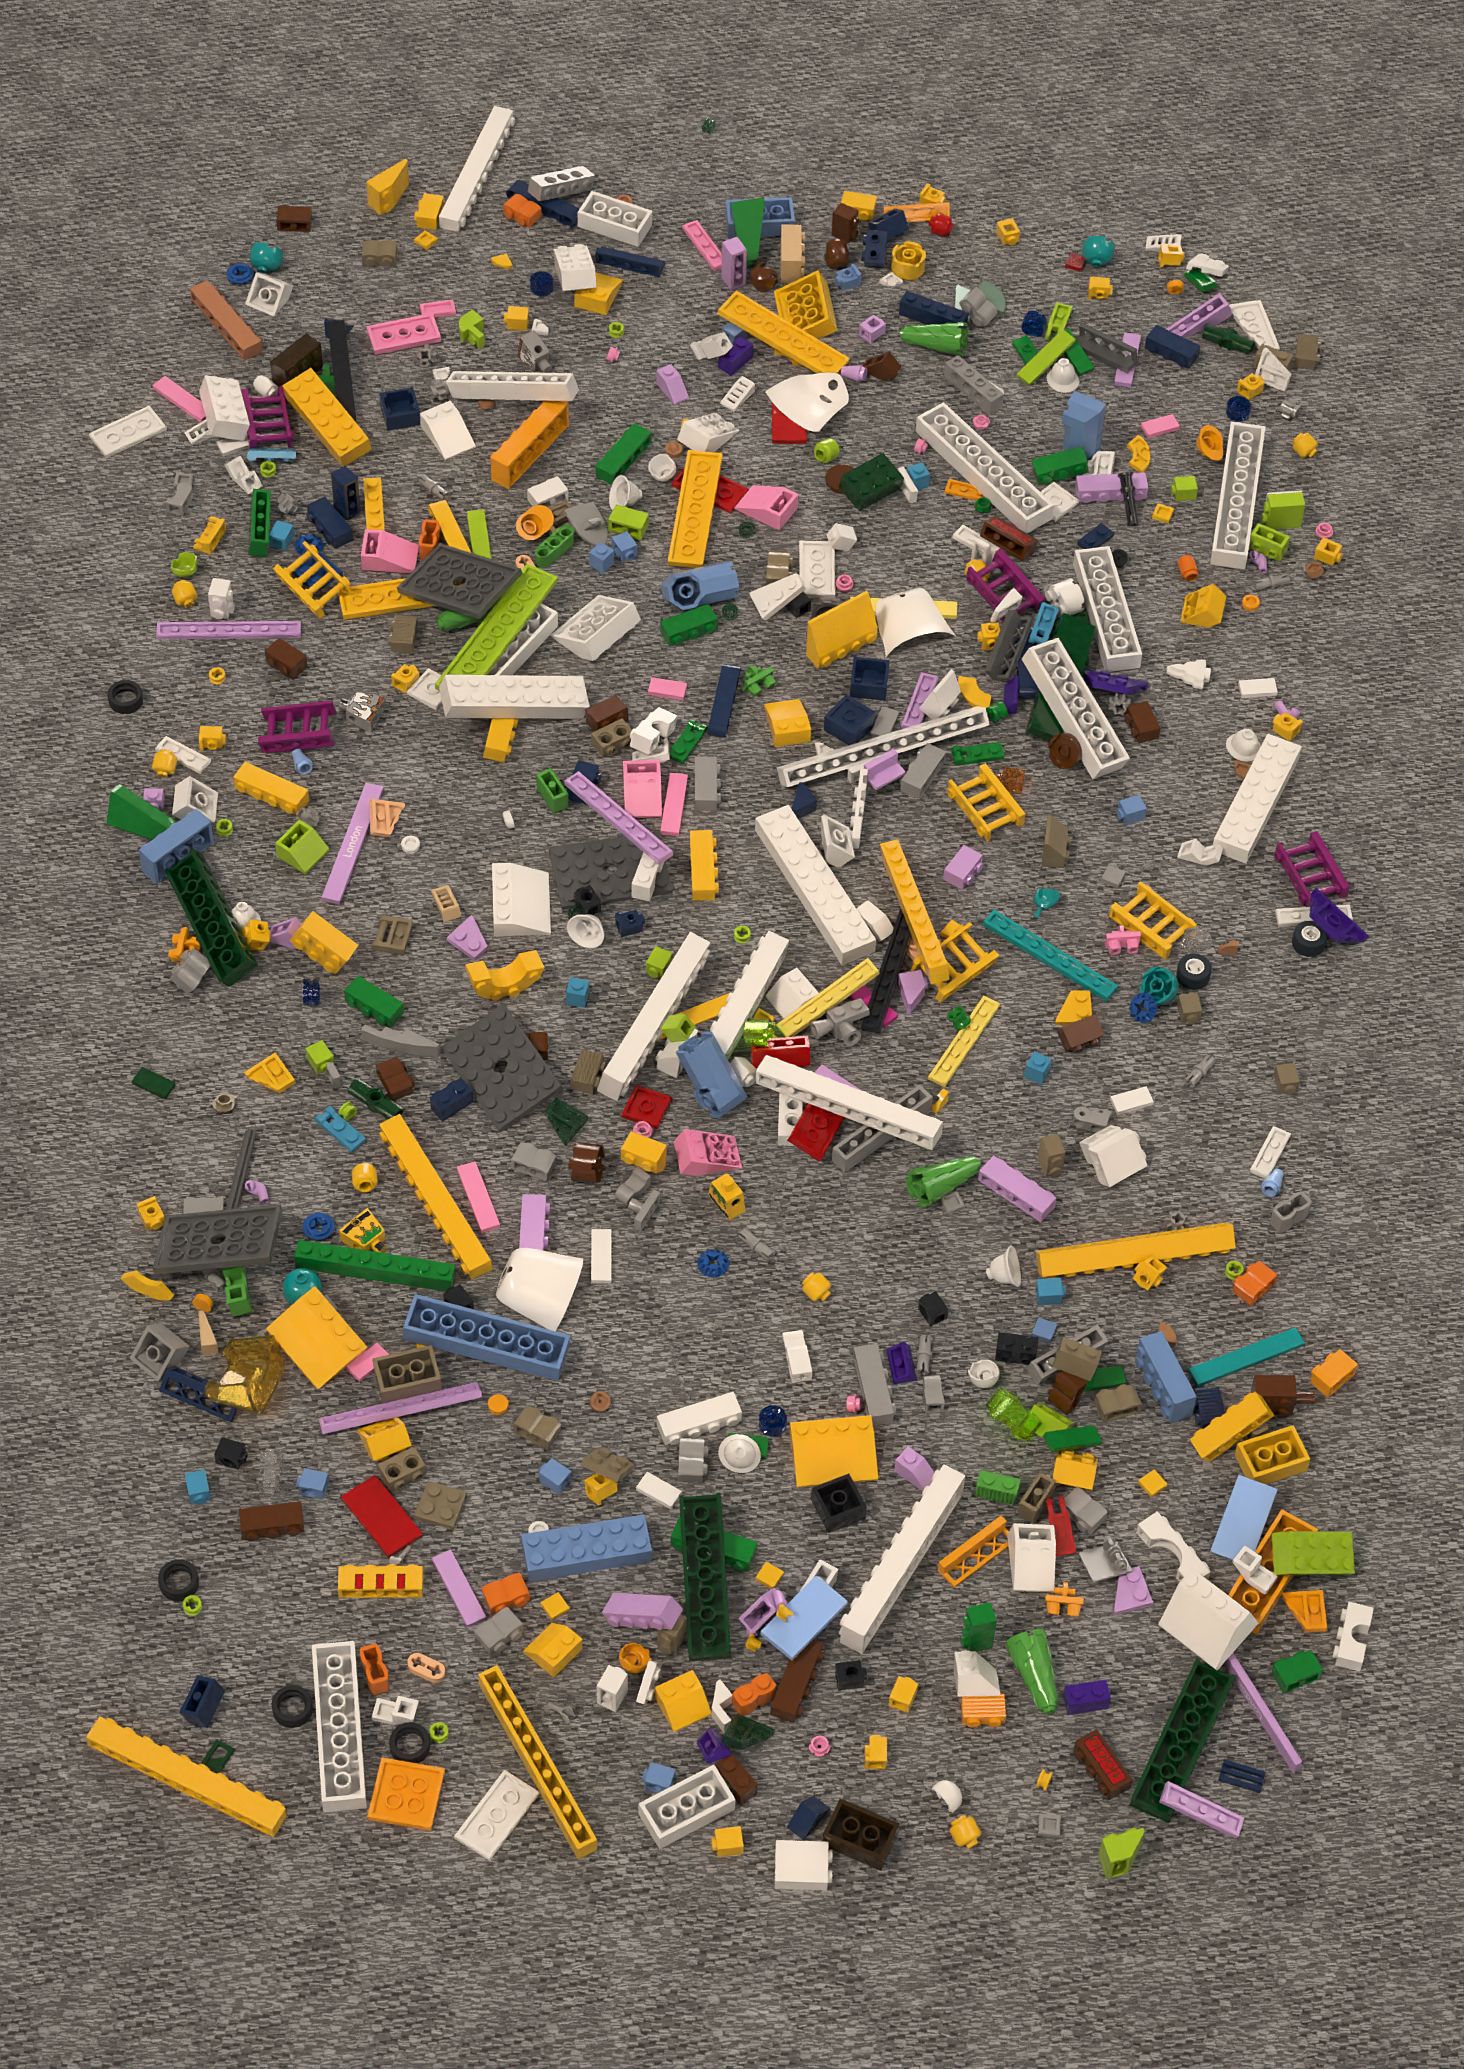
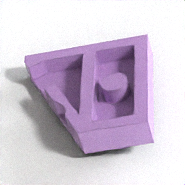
M473 916L468 917L447 937L449 943L474 961L488 949Z
M1139 1566L1131 1568L1132 1572L1119 1575L1114 1615L1153 1605Z

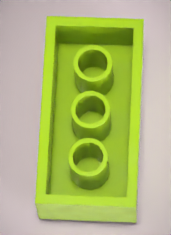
M1286 1531L1272 1533L1274 1575L1355 1574L1352 1532Z

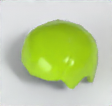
M180 553L177 560L172 559L171 572L177 577L188 578L197 571V556L193 553Z

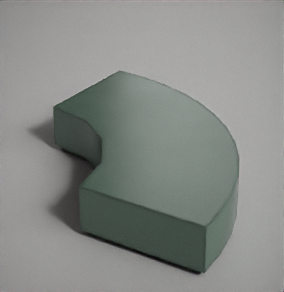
M983 280L979 289L985 294L987 300L996 307L997 314L1003 316L1005 312V298L1002 292L992 283Z

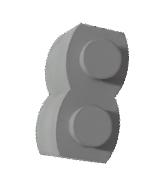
M977 287L970 290L959 302L962 310L968 312L973 323L981 328L986 326L998 313L996 307L987 300L985 294Z
M195 948L184 951L180 956V964L175 965L171 971L172 976L170 980L186 993L193 991L198 986L203 975L211 965L209 960Z
M520 1142L511 1159V1168L513 1170L543 1181L548 1180L556 1164V1155L552 1151L538 1149L531 1143Z
M1303 1191L1293 1194L1288 1201L1281 1202L1274 1207L1270 1224L1278 1233L1289 1230L1294 1223L1301 1222L1308 1216L1312 1201Z
M680 1438L678 1481L702 1482L703 1476H707V1464L703 1463L704 1458H708V1446L704 1445V1439Z
M1076 1487L1064 1499L1069 1518L1076 1523L1077 1528L1081 1532H1087L1091 1535L1107 1519V1510L1079 1487Z
M505 1607L491 1619L476 1628L474 1634L478 1642L492 1655L494 1652L500 1653L503 1651L506 1644L511 1640H518L522 1636L524 1629L521 1621L508 1607Z

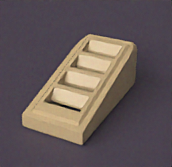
M449 885L431 890L443 922L461 917L459 905ZM448 893V895L438 897V895Z
M199 1311L202 1354H217V1341L204 1311Z

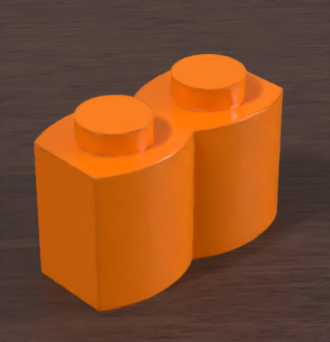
M515 194L503 204V214L508 219H514L521 226L529 228L542 217L541 207L533 201H528L522 195Z
M425 519L422 524V534L419 537L421 560H424L440 543L438 520Z
M1261 1261L1255 1264L1252 1263L1246 1269L1244 1275H1239L1234 1280L1233 1293L1252 1306L1277 1282L1278 1274Z
M521 1573L512 1574L502 1580L491 1582L482 1587V1595L491 1615L498 1613L505 1607L509 1609L515 1606L517 1608L523 1607L530 1601V1593Z
M374 1643L361 1647V1666L367 1676L370 1692L373 1695L389 1691L388 1671L382 1661V1653L379 1646Z
M764 1673L755 1677L750 1684L738 1687L732 1694V1705L740 1716L748 1715L758 1705L769 1703L776 1694L775 1682L768 1673Z

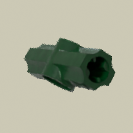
M1206 324L1202 334V338L1218 343L1220 348H1227L1228 351L1235 349L1250 354L1255 344L1254 340L1238 335V332L1233 328L1223 330Z
M355 1079L348 1088L350 1095L367 1105L371 1112L379 1113L386 1119H390L398 1114L402 1115L404 1112L401 1106L385 1097L381 1089L372 1088L360 1079Z

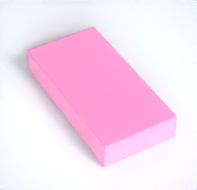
M453 300L420 304L421 315L433 313L434 318L456 315Z
M1171 414L1142 422L1141 428L1147 438L1179 430L1180 425L1174 415Z
M651 678L648 695L684 701L687 683Z
M376 1343L347 1365L346 1369L361 1382L374 1372L372 1358L389 1354Z

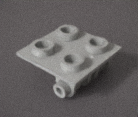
M1111 1536L1104 1538L1103 1546L1078 1553L1093 1583L1132 1572L1118 1542H1115V1539Z

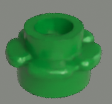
M980 497L975 502L974 507L979 513H987L991 510L992 505L988 498Z

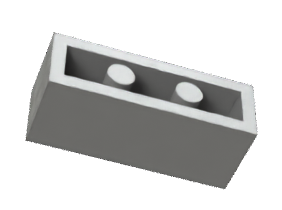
M929 743L923 749L920 748L916 760L911 761L907 773L900 777V791L920 799L944 765L946 751Z
M695 757V811H717V804H721V793H717V790H720L721 779H717V775H720V764H717V757Z

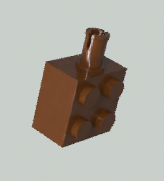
M1254 1375L1250 1393L1256 1392L1261 1395L1272 1413L1280 1418L1292 1416L1296 1404L1315 1403L1314 1391L1297 1392L1295 1375Z

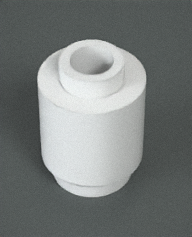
M258 376L253 383L255 390L262 396L278 395V386L269 378Z

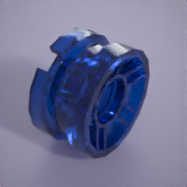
M544 271L532 274L530 277L531 292L540 297L551 294L553 291L552 275Z
M1029 311L1024 316L1021 329L1026 335L1042 336L1047 325V318L1044 314H1039V311Z
M1242 396L1230 398L1226 408L1227 417L1236 422L1245 421L1250 415V401Z
M303 979V1005L311 1003L319 1005V979H314L313 981Z
M769 1405L763 1408L759 1414L760 1431L769 1437H777L783 1434L787 1428L785 1410L776 1405Z

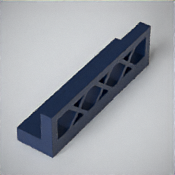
M597 247L595 252L596 263L660 277L665 266V261L611 248Z
M176 1366L166 1369L159 1390L228 1422L233 1421L238 1406L242 1405L246 1398ZM169 1379L176 1382L177 1390L172 1391L166 1388ZM192 1388L196 1397L193 1399L188 1398L184 1389ZM205 1395L211 1396L214 1405L206 1406L202 1397ZM227 1403L232 1406L229 1415L222 1412L220 1404Z

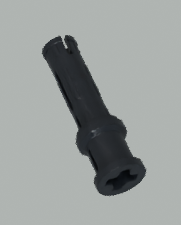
M1133 472L1119 473L1117 475L1121 483L1120 492L1124 497L1127 525H1138L1133 494L1135 492V486H1133L1132 482Z

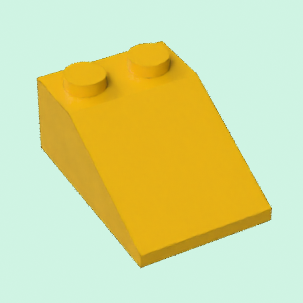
M407 159L366 181L368 205L379 215L390 212L409 185Z
M595 272L596 288L576 289L574 293V307L607 315L623 283V279Z
M800 699L764 704L775 747L811 741V727L808 715Z

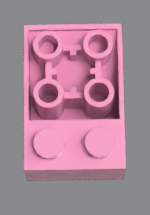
M753 485L735 506V510L780 531L798 508V494L784 487Z
M365 529L361 551L362 570L411 573L416 568L419 545L383 530Z
M660 760L623 761L625 811L633 818L662 817Z
M684 1129L674 1140L680 1174L698 1176L742 1169L735 1136Z

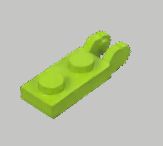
M1056 302L1048 323L1045 340L1049 341L1052 331L1058 333L1062 329L1065 330L1073 306Z

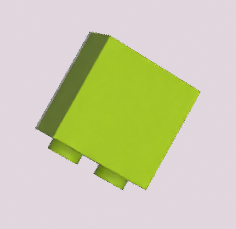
M1302 491L1267 493L1266 502L1263 504L1264 513L1261 515L1262 524L1272 529L1301 528L1305 510Z

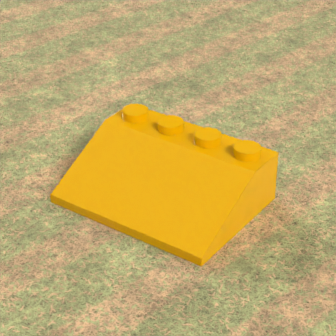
M819 270L774 291L778 315L815 338H823L838 331L828 283Z
M867 591L808 621L806 656L818 669L823 666H829L838 658L843 659L848 653L858 651L861 646L867 643L871 644L877 639L878 627Z
M313 1287L266 1328L267 1332L318 1390L367 1349L363 1341L316 1287Z
M871 1415L790 1422L789 1434L797 1487L818 1486L848 1473L853 1482L878 1480L875 1438Z

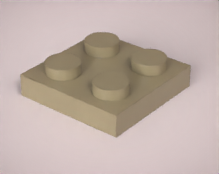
M599 1447L583 1458L581 1466L616 1483L631 1473L635 1465L629 1462L627 1458L616 1456L610 1450Z
M428 1481L414 1514V1519L454 1530L467 1492Z

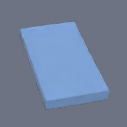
M1238 1475L1210 1552L1232 1561L1244 1545L1255 1552L1278 1489Z
M815 1576L787 1604V1608L793 1612V1616L790 1617L788 1615L786 1618L787 1622L775 1616L761 1630L760 1635L790 1660H793L848 1604V1601L818 1576Z

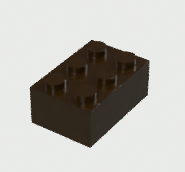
M306 333L270 361L272 382L279 388V386H283L310 368L314 372H319L323 367L321 343Z
M840 1798L822 1835V1842H828V1848L882 1871L898 1836L900 1824Z

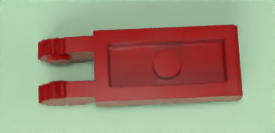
M1064 1496L1059 1497V1505L1062 1513L1054 1514L1051 1498L1046 1499L1049 1511V1524L1054 1525L1056 1557L1077 1553Z

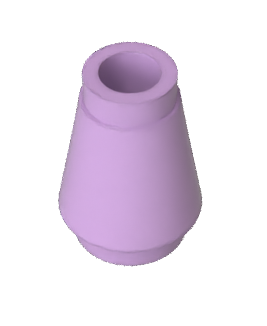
M863 365L843 366L841 376L857 382L865 381L867 378V368L863 367Z

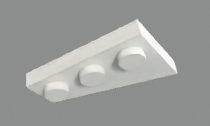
M795 573L749 594L762 619L767 620L807 588L800 575Z

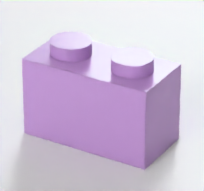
M963 845L944 869L943 880L963 890L966 885L969 886L972 883L973 875L982 870L983 855Z

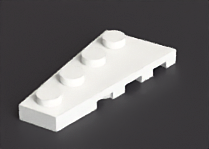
M1261 300L1229 305L1233 318L1247 336L1255 341L1254 345L1257 349L1260 348L1261 344L1280 350Z
M860 768L859 785L855 787L854 798H857V802L853 801L852 812H855V816H851L850 827H853V831L850 830L854 849H859L867 788L868 769Z

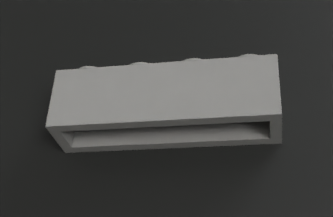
M878 1344L854 1347L853 1359L866 1415L872 1416L873 1425L892 1423L893 1416L896 1415L895 1403H891L890 1399L892 1398V1389L890 1385L887 1386L886 1382L888 1380L887 1368H883L882 1365L884 1363L883 1351H879Z

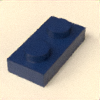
M1100 523L1082 537L1077 545L1082 549L1098 548L1112 538L1114 532Z

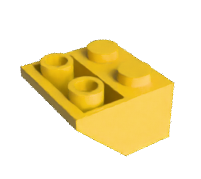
M1214 583L1187 594L1180 622L1208 628L1221 623L1226 595Z
M1073 1450L1058 1452L1052 1479L1056 1483L1092 1490L1098 1458H1094L1095 1455L1090 1453L1074 1454L1075 1451Z

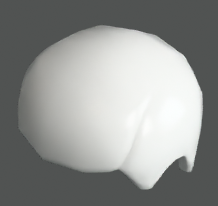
M659 454L649 462L648 469L652 477L657 481H668L676 473V465L667 454Z
M980 1360L972 1363L968 1374L975 1386L989 1388L998 1381L1000 1370L996 1363L991 1360Z
M943 1780L937 1782L932 1787V1790L936 1791L938 1798L941 1799L942 1797L948 1804L949 1812L953 1813L962 1804V1794L955 1783Z

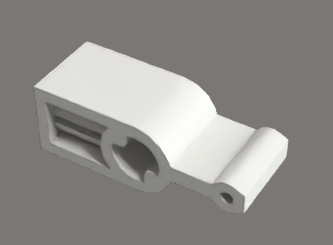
M725 332L706 337L702 341L693 342L689 345L698 360L725 355L733 347Z
M803 1331L782 1333L791 1382L812 1380V1368Z

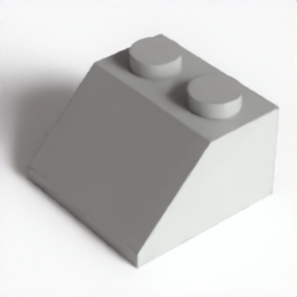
M162 1323L147 1325L130 1359L159 1382L164 1378L167 1368L177 1366L183 1360L190 1346Z

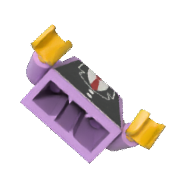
M772 1588L764 1593L738 1618L746 1627L748 1637L745 1644L746 1648L756 1652V1648L761 1647L762 1642L755 1638L757 1631L773 1617L777 1616L784 1622H787V1616H793V1612L787 1608L785 1595L780 1590Z

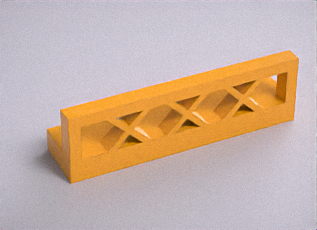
M1002 1516L998 1517L939 1562L938 1572L953 1588L1009 1547L1008 1541L1005 1544L995 1543L996 1537L999 1534L1003 1533L1007 1537L1009 1533L1006 1529L1007 1521ZM983 1546L993 1547L990 1555H980V1549ZM967 1558H977V1565L974 1567L964 1566ZM953 1569L962 1570L961 1577L955 1581L948 1574Z

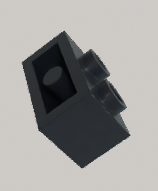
M998 1332L995 1361L1029 1365L1031 1361L1036 1359L1039 1337Z

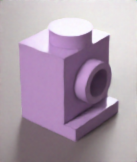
M872 315L859 324V336L872 344L873 341L885 333L886 323L877 316Z
M144 788L143 799L164 813L165 798L163 789Z

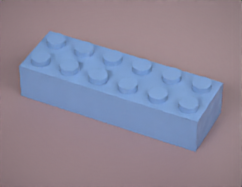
M645 1515L521 1534L528 1582L652 1562V1549Z

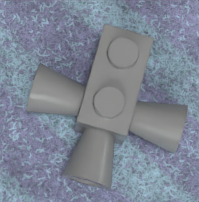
M861 998L841 1006L836 1005L831 1010L826 1011L827 1019L810 1022V1028L817 1040L831 1031L836 1039L842 1037L845 1045L852 1046L861 1039V1033L853 1027V1021L870 1015L869 1009Z

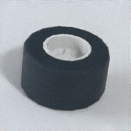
M1314 921L1301 922L1295 927L1292 947L1302 956L1315 957L1324 951L1328 937L1327 933L1317 926Z
M1191 953L1183 956L1178 963L1176 972L1178 982L1190 990L1204 988L1210 981L1211 963L1205 956Z

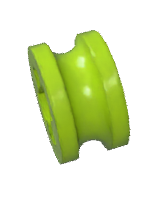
M613 322L609 325V335L611 337L619 338L623 336V324Z
M265 461L260 465L262 476L269 478L276 474V466L273 462Z
M228 819L219 820L216 823L217 834L222 837L231 835L233 832L232 822ZM225 826V828L228 827V829L224 830V828L221 829V827Z
M747 926L735 928L734 939L736 942L745 944L750 940L751 931ZM741 932L745 933L744 937H740Z
M348 1101L341 1106L338 1114L345 1121H349L356 1115L358 1108L352 1106V1103Z
M1238 1261L1228 1262L1225 1275L1229 1279L1235 1280L1239 1275L1242 1276L1243 1265ZM1234 1267L1238 1272L1234 1273V1271H1231V1268Z
M190 1595L184 1599L183 1610L187 1615L195 1616L201 1612L202 1603L198 1596ZM190 1602H194L195 1609L190 1608Z
M442 1722L434 1723L429 1729L431 1740L435 1743L445 1742L449 1736L447 1725ZM439 1729H442L443 1736L440 1734L439 1737L435 1736V1730L439 1731Z

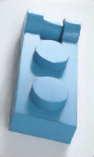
M251 448L247 451V458L250 461H254L256 458H264L265 461H275V458H282V461H292V459H296V450Z
M1042 602L1028 643L1042 644L1048 642L1059 607Z
M328 1106L323 1114H318L314 1118L316 1123L351 1153L366 1142V1138L338 1115L331 1106ZM329 1118L332 1119V1121H331L330 1123H328V1122L326 1121V1120H328Z

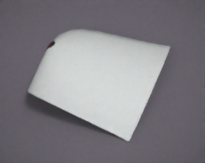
M516 1249L512 1252L503 1270L496 1297L518 1313L548 1330L556 1331L575 1290L582 1269L583 1259L538 1249ZM511 1266L513 1269L511 1272L508 1273V1270Z

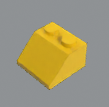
M631 1131L621 1147V1160L627 1164H633L645 1171L657 1174L666 1167L667 1145Z
M398 1417L377 1421L357 1429L366 1451L373 1461L385 1460L388 1458V1455L402 1453L412 1446L405 1424Z
M551 1623L523 1650V1653L554 1678L582 1650V1638L565 1625Z
M693 1670L655 1687V1699L673 1732L712 1715L703 1687Z

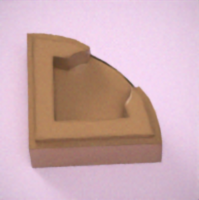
M1235 760L1234 771L1240 779L1244 780L1251 765Z
M1229 941L1228 944H1221L1218 947V953L1236 956L1239 941Z
M1160 1322L1158 1332H1163L1169 1345L1176 1346L1177 1338L1174 1330L1169 1325Z

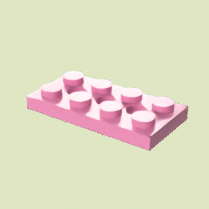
M433 313L366 326L375 355L441 342V336Z

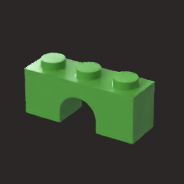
M246 1267L222 1268L227 1287H225L227 1305L232 1317L252 1312Z

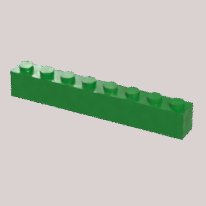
M298 1240L294 1255L296 1268H307L312 1271L444 1292L454 1286L456 1278L455 1264Z

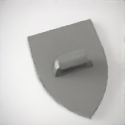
M594 502L564 509V513L572 527L582 539L593 546H596L599 542L604 545L606 544L607 526Z

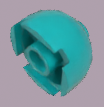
M1090 236L1086 241L1085 239L1083 240L1082 256L1093 267L1103 266L1112 260L1115 252L1113 240L1111 242L1106 241V237Z
M254 243L250 250V262L259 273L267 274V272L276 271L281 266L284 257L283 251L276 246L270 248L267 243Z
M1153 967L1143 974L1142 984L1139 987L1140 992L1152 995L1157 1005L1168 1004L1176 997L1179 983L1173 972L1163 967Z
M298 1268L292 1270L283 1281V1296L286 1302L293 1305L313 1287H316L322 1294L321 1280L310 1269Z

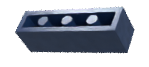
M906 291L900 300L899 315L926 325L968 323V312L913 292Z

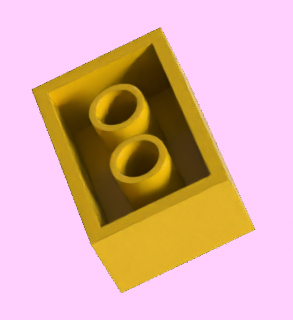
M314 911L302 922L289 940L295 948L302 950L311 960L317 961L327 972L336 974L358 947V944Z
M1294 1425L1239 1442L1235 1451V1457L1244 1476L1263 1484H1269L1306 1472L1310 1463V1457Z

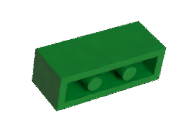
M1082 446L1032 459L1033 471L1038 485L1049 484L1089 473L1088 461Z
M709 604L660 621V633L669 647L680 645L689 639H697L700 635L710 634L718 629V618Z
M357 976L344 990L345 1002L350 1007L355 1006L360 1009L363 1015L373 1017L381 1026L386 1025L391 1028L404 1014L403 1002L360 976Z
M991 1602L966 1608V1613L963 1617L964 1626H961L962 1635L960 1636L962 1647L967 1648L971 1652L993 1648L997 1619Z

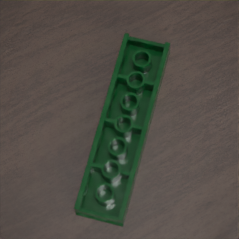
M1063 613L1056 623L1052 640L1059 638L1082 677L1096 626ZM1038 688L1025 735L1030 733L1050 742L1052 737L1056 734L1064 733V730Z
M192 848L190 850L191 853L170 870L166 869L164 871L218 981L229 987L258 966V963L204 855Z
M721 1492L716 1495L688 1497L679 1495L689 1661L732 1659Z
M1196 1658L1135 1788L1129 1806L1164 1822H1170L1175 1810L1160 1803L1165 1783L1169 1781L1184 1789L1186 1788L1233 1686L1236 1675H1228L1222 1671L1215 1670L1201 1663L1200 1659Z

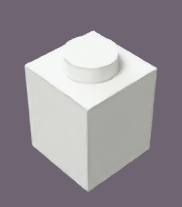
M835 523L827 533L829 544L834 549L849 551L857 541L854 529L850 526Z
M734 1057L730 1065L742 1087L753 1085L756 1081L757 1069L746 1058Z

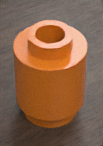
M1188 555L1181 556L1177 561V566L1182 578L1186 582L1196 580L1199 571L1194 558Z

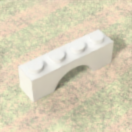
M1156 1512L1138 1524L1136 1533L1149 1548L1164 1547L1171 1550L1178 1557L1180 1567L1177 1571L1176 1579L1179 1582L1182 1581L1192 1568L1209 1580L1210 1569L1208 1565L1197 1557L1195 1550L1191 1546H1187L1181 1534L1171 1528L1169 1521L1164 1516Z

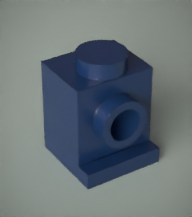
M637 909L619 914V912L615 913V924L621 937L643 932L645 920L643 914H638Z

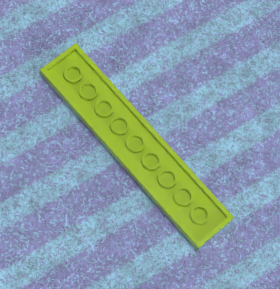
M526 564L522 569L523 574L502 595L437 680L435 689L440 691L439 686L445 675H488L556 585L558 577L530 564Z

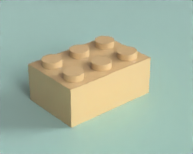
M781 224L780 284H790L804 277V268H801V266H805V256H802V254H805V244H802V242H805V232H801V225Z

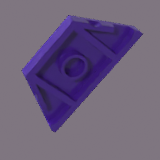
M1084 669L1082 674L1084 681L1089 683L1091 687L1124 694L1139 692L1140 689L1147 690L1148 682L1131 679L1124 674L1112 675L1111 672L1105 670L1097 672Z
M1315 888L1311 893L1309 917L1331 939L1337 943L1365 942L1369 938L1358 925L1319 889Z

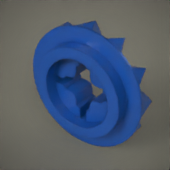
M246 264L232 265L226 273L228 281H231L232 284L237 283L238 286L241 283L246 285L247 281L251 282L252 277H254L253 269Z
M306 533L305 536L300 535L299 539L295 541V550L300 555L306 552L302 544L304 541L309 544L312 543L319 552L323 549V541H321L320 536L316 537L315 534L308 535Z
M1141 992L1130 1000L1131 1004L1128 1009L1132 1013L1130 1016H1135L1136 1022L1147 1023L1155 1017L1157 1003L1152 995ZM1138 1004H1144L1143 1007L1148 1011H1141Z
M325 1213L311 1214L303 1222L304 1234L308 1239H314L315 1242L317 1240L325 1241L327 1237H331L334 1231V1221ZM316 1222L319 1224V1226H323L321 1230L322 1232L318 1231V1229H315Z
M708 1248L706 1252H701L698 1258V1269L705 1276L719 1277L728 1270L729 1257L725 1255V1252H721L717 1248L715 1250ZM710 1259H711L712 1261H714V1260L716 1259V1260H717V1264H714V1263H713V1264H710Z

